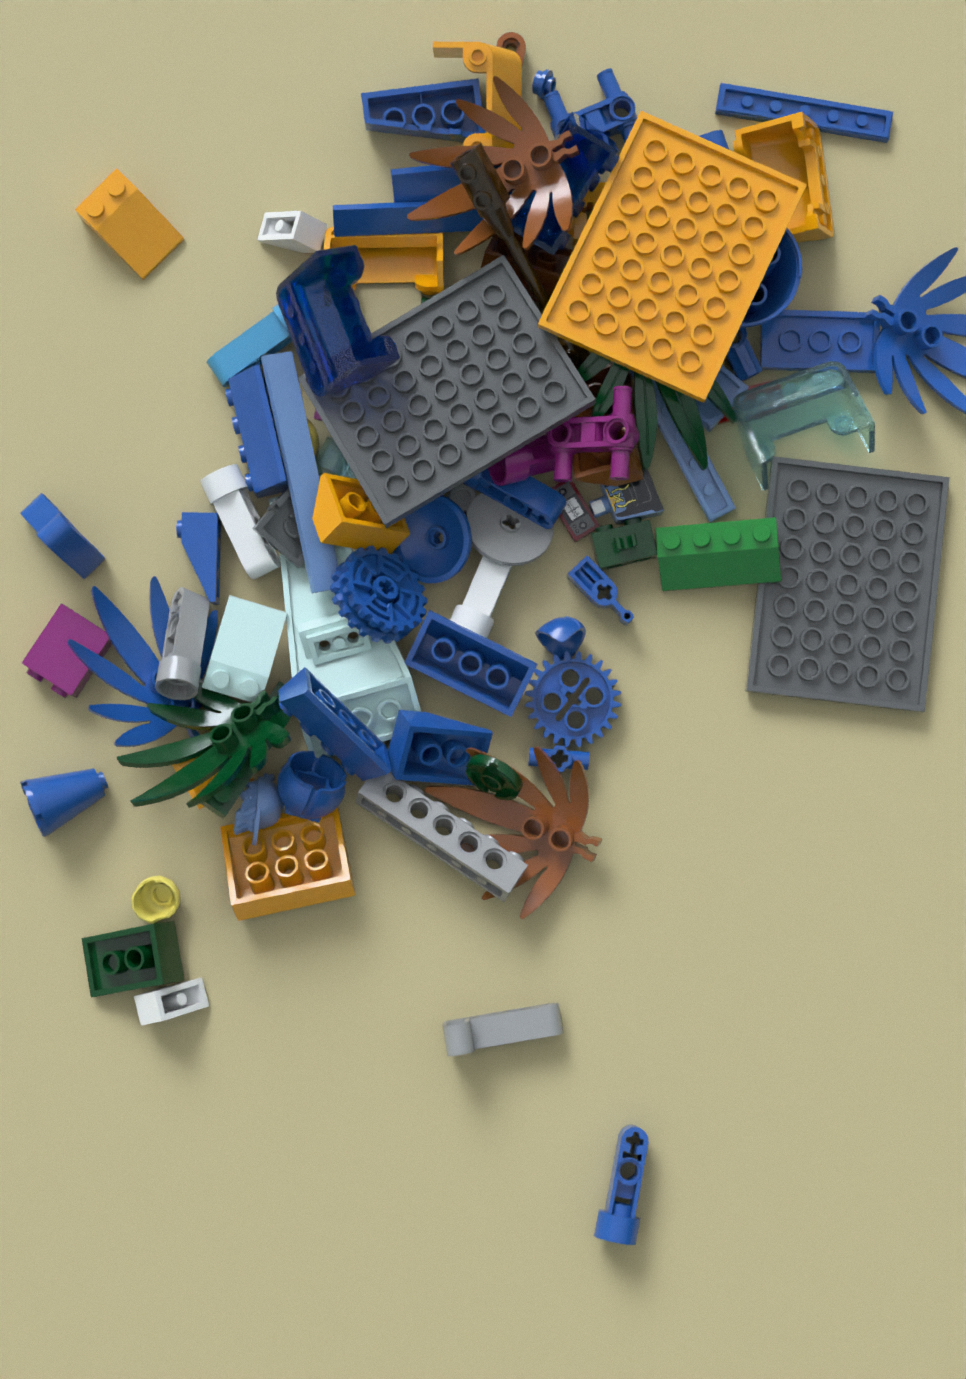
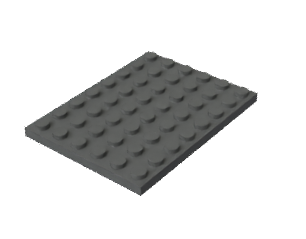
M504 255L298 377L300 384L386 528L596 404L595 397L556 336L538 328V322L542 314Z
M776 456L771 458L765 518L776 517L781 582L757 584L746 692L925 712L950 477Z

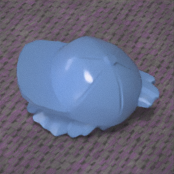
M264 773L263 777L258 776V779L254 782H248L246 785L248 789L240 794V798L244 802L235 812L234 834L238 835L246 831L253 832L252 845L254 846L257 844L259 829L268 828L277 823L281 811L284 809V804L279 797L278 787L273 782L275 780L274 774L268 775Z

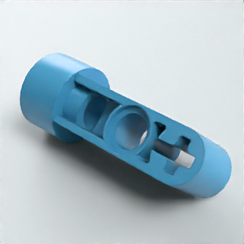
M293 294L272 308L273 312L214 353L207 360L206 363L223 387L229 386V378L252 366L262 364V356L276 354L292 341L298 342L317 328Z

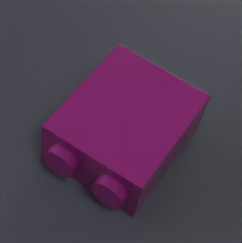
M61 603L22 661V664L28 667L26 673L34 679L42 682L45 678L53 684L51 690L64 698L68 694L77 698L93 672L67 645L68 640L76 641L101 657L105 656L112 643L106 631Z

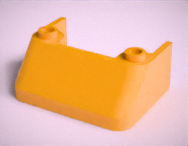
M433 41L434 58H463V63L470 72L486 74V109L498 114L521 130V127L511 117L502 103L493 82L494 76L499 77L522 98V62L519 55L512 50L482 42ZM488 132L471 134L463 142V146H476L481 143L482 146L514 148V144L503 141Z
M334 227L327 229L322 258L325 307H331L332 294L338 297L348 296L356 289V285L360 283L415 282V288L424 295H434L444 291L443 232L334 237Z

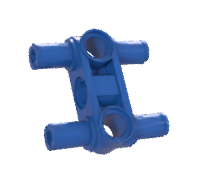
M612 68L597 74V80L606 99L574 113H567L557 90L547 93L543 97L552 120L550 128L554 135V140L559 139L560 133L565 130H569L575 135L573 140L565 144L564 148L570 149L576 145L579 149L580 155L568 158L577 179L584 178L592 173V168L583 150L584 147L616 134H621L624 142H626L638 118L635 112L634 101L625 91H621ZM622 108L625 109L629 113V115H627L626 117H619L614 113V111L616 109Z

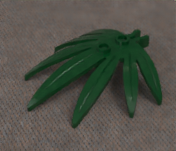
M592 352L577 371L584 382H587L602 371L611 361ZM615 362L613 363L598 391L591 417L603 416L613 404V387L623 386L629 371L628 368ZM634 371V418L636 419L635 426L639 430L637 445L642 470L646 471L651 465L656 441V396L652 379ZM715 380L707 398L734 424L737 421L734 410L724 391ZM656 382L676 428L698 466L704 471L708 467L707 447L695 399Z
M199 682L198 693L193 699L211 711L148 703L147 707L150 712L168 723L192 730L212 731L158 747L118 756L117 760L120 765L134 768L169 766L198 757L161 783L130 800L132 805L139 807L174 798L194 789L217 773L199 794L186 803L188 808L201 804L222 791L237 776L246 762L250 751V769L253 775L264 767L268 760V742L274 748L280 749L292 740L286 729L269 721L272 715L277 714L281 710L279 699L275 696L270 698L268 693L262 690L251 704H240L225 694L202 688L203 683Z

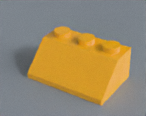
M323 473L320 476L312 520L321 543L354 549L362 547L364 550L368 546H374L377 551L382 547L386 548L388 554H391L411 534L405 518L388 528L385 527L358 479Z

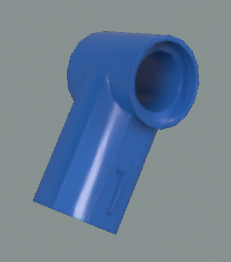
M739 328L737 332L738 343H732L726 358L734 375L741 381H745L761 373L763 370L747 339L746 328Z

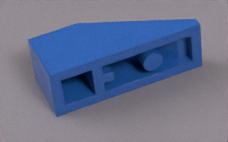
M182 512V520H177L176 525L177 538H181V543L209 601L213 605H220L221 519L218 513Z

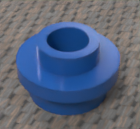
M548 69L545 71L539 70L532 84L533 94L538 95L539 99H543L544 95L555 91L556 78L553 77V71Z

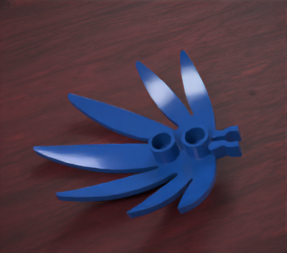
M957 247L939 255L913 275L902 288L893 305L889 304L888 300L881 295L874 297L871 303L876 305L881 313L872 309L866 312L864 316L868 320L877 321L882 327L874 350V368L883 393L886 396L892 394L894 369L896 379L904 395L920 414H925L927 411L905 356H907L923 381L937 395L957 410L966 414V396L925 358L927 357L944 369L966 378V347L943 337V333L966 337V314H926V310L943 305L966 293V276L938 286L920 297L949 265L958 251Z
M153 576L150 580L149 589L150 615L155 641L162 658L170 609L157 577ZM93 586L91 589L93 601L111 643L125 664L145 686H142L130 675L97 653L69 639L67 645L78 659L106 684L145 704L156 703L200 709L202 705L193 698L174 700L164 697L156 691L155 683L159 660L122 612L96 586ZM213 610L207 618L200 663L201 679L206 672L215 643L217 610ZM95 704L88 707L89 712L117 722H150L123 733L115 740L114 745L116 747L142 746L162 738L177 727L153 715L148 707L128 704ZM187 729L190 738L200 735L196 730Z

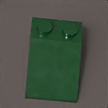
M175 921L154 923L81 938L91 998L184 981Z

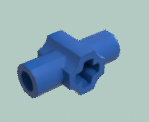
M555 745L553 749H542L549 757L555 756L557 751H562V756H567V762H563L561 767H557L559 772H564L565 769H572L573 763L576 760H580L584 770H588L589 752L566 750V746ZM530 748L528 766L539 767L534 748Z

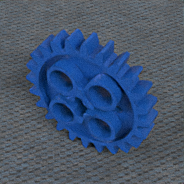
M565 651L564 660L561 661L554 654V664L550 665L547 661H542L545 670L542 672L535 669L534 673L538 680L530 679L529 681L534 690L525 691V695L532 698V701L526 703L525 707L533 708L534 712L528 716V719L537 718L538 722L534 729L544 727L543 738L553 734V744H556L560 738L564 739L566 747L569 746L571 740H575L577 747H581L582 738H585L589 744H592V734L602 738L603 733L600 728L604 727L610 730L612 726L607 721L608 718H618L612 712V708L621 707L620 703L613 701V697L621 694V691L612 690V686L618 680H608L607 676L612 670L607 669L602 672L600 668L603 661L600 660L595 665L592 664V654L586 660H581V652L578 651L575 658L571 659L568 651ZM570 670L577 674L578 682L575 686L569 687L564 685L561 677L565 671ZM585 678H589L590 682L577 698L580 702L579 706L573 704L562 719L557 721L555 717L568 701L565 694L572 695ZM595 688L600 691L602 698L599 704L592 705L586 701L585 693L588 689ZM548 694L557 695L560 699L559 708L548 710L543 703L544 697ZM572 712H578L583 716L584 723L578 729L568 725L567 717Z

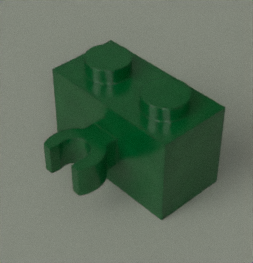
M641 517L624 521L625 526L613 528L612 524L595 528L596 533L591 534L590 540L596 565L604 571L655 559L657 557V549L650 520L642 521Z

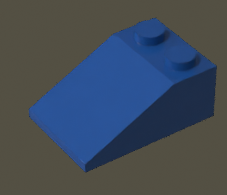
M399 710L388 749L391 773L396 780L473 785L465 772L467 769L466 765L471 758L466 749L472 747L488 753L493 732L428 712Z

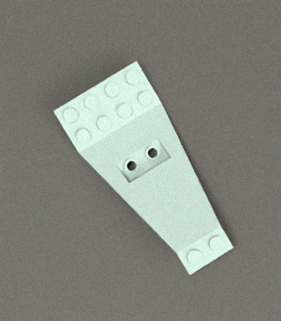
M278 497L269 499V504L271 505L272 501L277 500ZM334 545L338 566L346 561V558L353 552L352 548ZM280 553L292 678L306 667L382 742L390 740L399 710L422 712L410 671L404 663L405 660L396 641L393 640L390 644H385L381 639L376 643L368 635L365 637L360 636L359 630L356 627L351 629L347 625L348 619L346 617H340L338 612L341 609L338 605L333 604L332 601L335 593L328 590L312 594L305 562L300 568H297ZM349 633H358L355 639L348 638ZM326 640L329 642V645L321 647L319 643ZM302 729L308 751H314L316 758H319L322 754L331 757L321 747V741L315 735L310 737Z

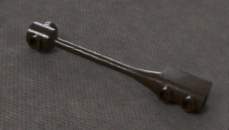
M480 143L456 156L450 164L479 216L488 223L501 240H504L544 312L550 298L514 235L515 231L506 206L510 195ZM558 337L561 346L578 370L590 355V352Z

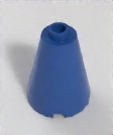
M94 768L27 779L20 782L42 837L50 835L105 796L104 790L109 788L103 773H96Z

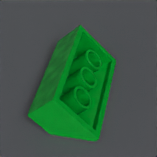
M776 517L656 528L657 555L663 592L781 582Z

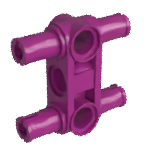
M613 387V413L610 416L573 417L546 433L547 440L551 444L550 450L555 455L554 481L572 482L573 455L586 452H611L610 479L629 480L630 453L633 452L639 440V430L635 426L636 419L631 414V387ZM625 427V435L618 440V431ZM568 430V437L565 441L561 442L562 433Z

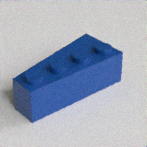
M478 78L361 93L366 131L464 142L469 135L474 133H485V130L466 116L455 102L456 99H461L482 107Z

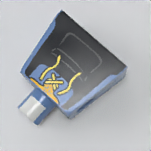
M648 469L643 471L642 480L619 486L600 485L603 496L589 501L591 512L595 518L611 513L615 524H622L626 520L641 517V519L662 515L664 511Z

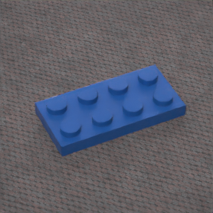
M784 310L774 319L761 324L760 366L762 370L875 373L874 350L880 333V325L877 321L865 318L866 312Z

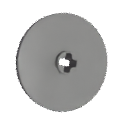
M480 493L471 502L466 514L471 528L473 547L487 559L502 565L518 566L537 560L548 549L554 533V525L551 529H545L483 493ZM505 522H509L511 526L515 525L514 529H510L508 525L504 526Z

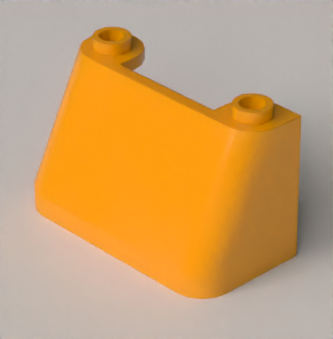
M799 112L735 130L736 140L733 141L735 153L807 184L787 227L796 242L823 240L833 237L834 224L822 139L817 124L806 114Z

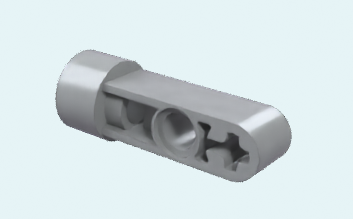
M180 587L175 592L171 601L162 659L159 662L155 689L159 694L174 700H188L194 698L198 693L201 674L200 663L210 605L208 598L183 587Z

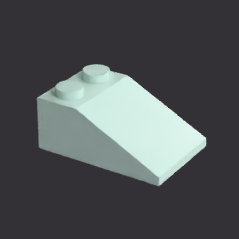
M229 595L202 688L254 702L259 693L265 690L287 612Z

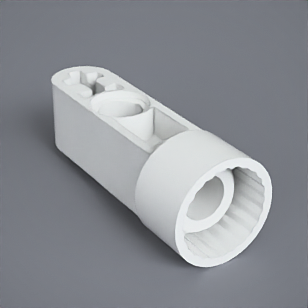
M238 464L221 468L201 479L200 483L210 504L215 506L248 576L255 580L280 567V559L275 548L252 529L260 520V517L247 492L248 486Z
M483 556L463 604L456 605L450 620L488 638L494 624L491 615L512 566L498 564Z

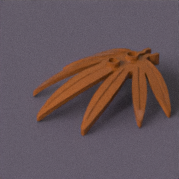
M494 76L493 82L502 103L515 122L523 129L522 131L503 117L484 107L461 99H456L455 102L463 113L483 130L503 141L514 144V148L483 146L493 166L501 165L500 168L495 170L507 192L515 190L506 202L511 220L524 206L530 195L536 191L527 217L523 238V248L528 250L544 226L549 211L551 193H553L555 216L564 232L570 230L573 216L572 193L560 164L567 157L573 158L580 155V152L576 145L570 149L564 148L568 141L573 140L569 130L561 134L559 139L549 141L543 126L527 103L503 80ZM474 146L426 149L410 152L409 156L412 160L420 163L453 168L450 162L456 156ZM459 184L409 213L407 218L410 221L439 219L474 210L475 207L463 185ZM483 219L459 244L454 253L458 256L484 243L496 233Z
M539 746L534 747L535 757L555 806L548 801L531 781L514 768L512 769L519 775L523 783L518 797L533 806L535 810L515 800H500L494 797V793H486L476 789L453 786H428L424 789L426 793L472 816L522 832L523 835L487 834L495 838L499 846L508 852L538 851V855L524 861L528 866L514 887L515 889L547 866L545 872L531 889L520 913V919H524L553 893L567 872L573 854H581L584 859L593 862L597 854L590 852L588 847L584 845L592 844L598 847L602 842V838L596 836L589 837L582 831L588 814L590 794L587 775L581 761H574L572 766L569 801L568 792L560 772L550 757ZM472 747L466 749V752L471 757L477 754L491 756ZM468 843L461 844V848L465 852L475 851L472 845ZM486 891L482 895V900L491 899L495 896Z

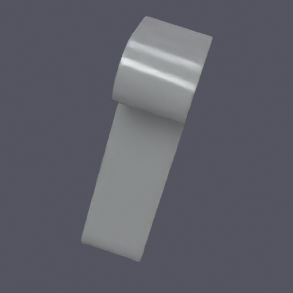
M548 1003L445 1021L442 1025L447 1056L472 1053L475 1049L564 1033L559 1003Z

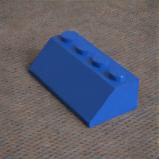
M428 165L391 169L394 203L430 201L445 191L461 184L453 168ZM501 165L494 166L495 169L501 167Z
M255 365L229 378L230 388L225 389L229 407H235L236 417H232L235 434H241L243 445L238 446L242 463H248L250 473L245 474L249 492L254 491L257 498L282 493L287 488L288 482L265 375L260 365Z
M431 610L428 611L404 662L406 665L512 717L538 663Z
M306 667L278 690L279 706L283 712L289 717L294 715L300 721V726L310 737L315 735L321 741L320 745L328 755L333 756L335 754L342 761L341 765L349 775L353 776L355 774L362 781L387 775L392 771L387 746Z

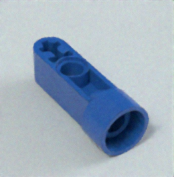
M487 468L463 482L469 488L483 493L545 529L553 527L567 505L563 495L531 476L527 477L524 481L498 486L492 480Z
M627 1125L619 1132L605 1210L599 1209L594 1233L596 1238L625 1245H636L640 1218L635 1215L649 1143L646 1132L636 1125ZM633 1132H636V1136L640 1138V1142L634 1143L632 1152L638 1155L637 1159L630 1155H623V1151L630 1154L631 1144L626 1141L627 1136L632 1137ZM626 1162H632L635 1165V1172L629 1178H623L620 1174V1168ZM615 1196L630 1199V1202L627 1204L614 1201Z

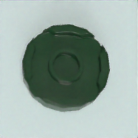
M477 754L472 756L466 765L467 769L465 772L471 783L482 792L487 793L490 790L496 793L494 797L497 799H516L523 787L522 779L510 766L494 757Z

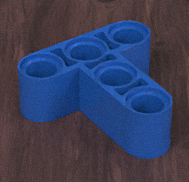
M40 493L20 512L25 520L35 529L36 535L83 579H86L106 559L43 493Z

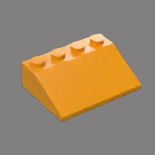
M338 807L330 814L321 817L319 823L281 813L278 822L273 826L259 829L256 846L252 845L253 832L246 831L235 835V824L220 827L230 901L238 921L356 896Z

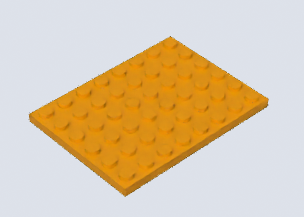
M640 111L538 322V328L704 403L807 184Z

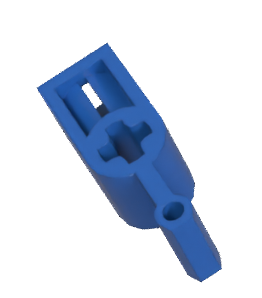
M588 555L567 574V578L594 606L601 609L610 607L619 616V620L623 625L627 626L633 620L632 612L625 610L616 601L618 591L614 582ZM598 588L601 590L608 588L610 590L608 595L610 599L602 598L599 600L597 598Z

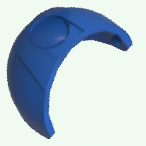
M565 616L555 618L543 624L535 632V635L544 648L552 655L556 654L561 661L564 660L565 651H568L570 658L574 656L585 638L586 629L577 619Z

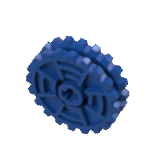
M368 546L365 550L360 547L354 553L352 552L346 558V561L336 568L337 571L331 577L334 583L330 585V591L335 593L332 601L333 604L340 607L341 610L338 612L340 617L348 619L347 625L351 629L356 627L359 630L360 636L365 637L368 635L373 642L377 643L382 639L385 644H390L393 640L398 642L404 636L406 637L412 629L423 621L421 618L427 612L424 608L427 604V598L422 595L425 591L424 585L418 583V574L409 570L410 565L406 561L402 563L399 560V555L396 553L388 554L386 548L381 547L377 551L374 546Z

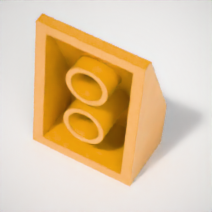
M117 168L75 209L81 220L142 280L184 240L183 236Z

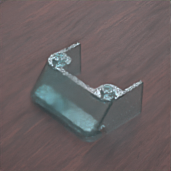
M825 362L737 394L733 400V410L745 454L763 491L769 489L767 463L772 461L776 453L773 441L827 422L830 430L837 435L845 436L858 432L868 452H875V421L845 366L839 362Z

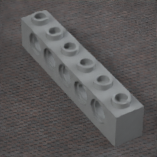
M391 772L387 775L369 779L358 791L355 803L505 902L528 866L519 854L513 851L508 852L499 846L495 838L487 834H481L474 829L471 822L464 818H457L449 812V809L439 801L433 802L424 796V792L419 787L412 784L408 785L402 780H396ZM395 794L400 798V801L391 802L387 799L386 795ZM419 810L425 815V818L417 819L412 816L411 811ZM445 827L450 834L446 836L440 835L435 828ZM468 843L473 846L475 851L465 852L461 848V844ZM494 860L500 868L491 869L487 866L486 861Z

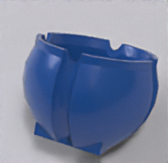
M299 751L292 754L282 766L278 776V793L285 806V814L319 823L321 817L333 812L340 805L345 795V785L347 782L345 779L347 775L341 765L324 754L316 758L314 751Z

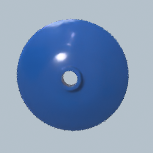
M442 495L405 517L411 534L393 551V553L399 555V560L402 563L406 561L410 565L409 570L418 574L419 578L417 581L423 583H440L453 578L464 567L471 551L472 534L465 513L453 500ZM440 533L443 535V542L439 540Z

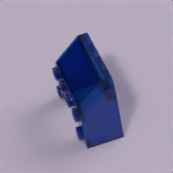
M571 112L554 140L559 139L561 134L569 130L573 140L568 141L564 148L570 149L576 145L580 152V155L573 158L567 157L560 164L572 193L573 217L577 218L585 205V202L582 200L588 191L593 192L601 179V176L598 174L602 175L605 171L611 172L619 160V156L616 154L619 150L612 139L578 114ZM536 191L530 195L524 206L511 220L515 233L524 237L527 217ZM551 193L547 218L534 244L554 255L557 249H564L571 234L564 232L557 221L553 207V193Z
M356 245L316 251L277 287L276 298L310 388L318 397L334 394L374 378L400 359L397 346L390 336L380 335L372 339L370 329L362 314L360 303L353 291L352 285L362 277L364 271V261Z

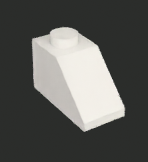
M303 211L267 212L264 214L257 240L265 244L300 253L320 252L321 246L324 243L327 224Z
M202 977L134 996L141 1025L161 1022L209 1007Z

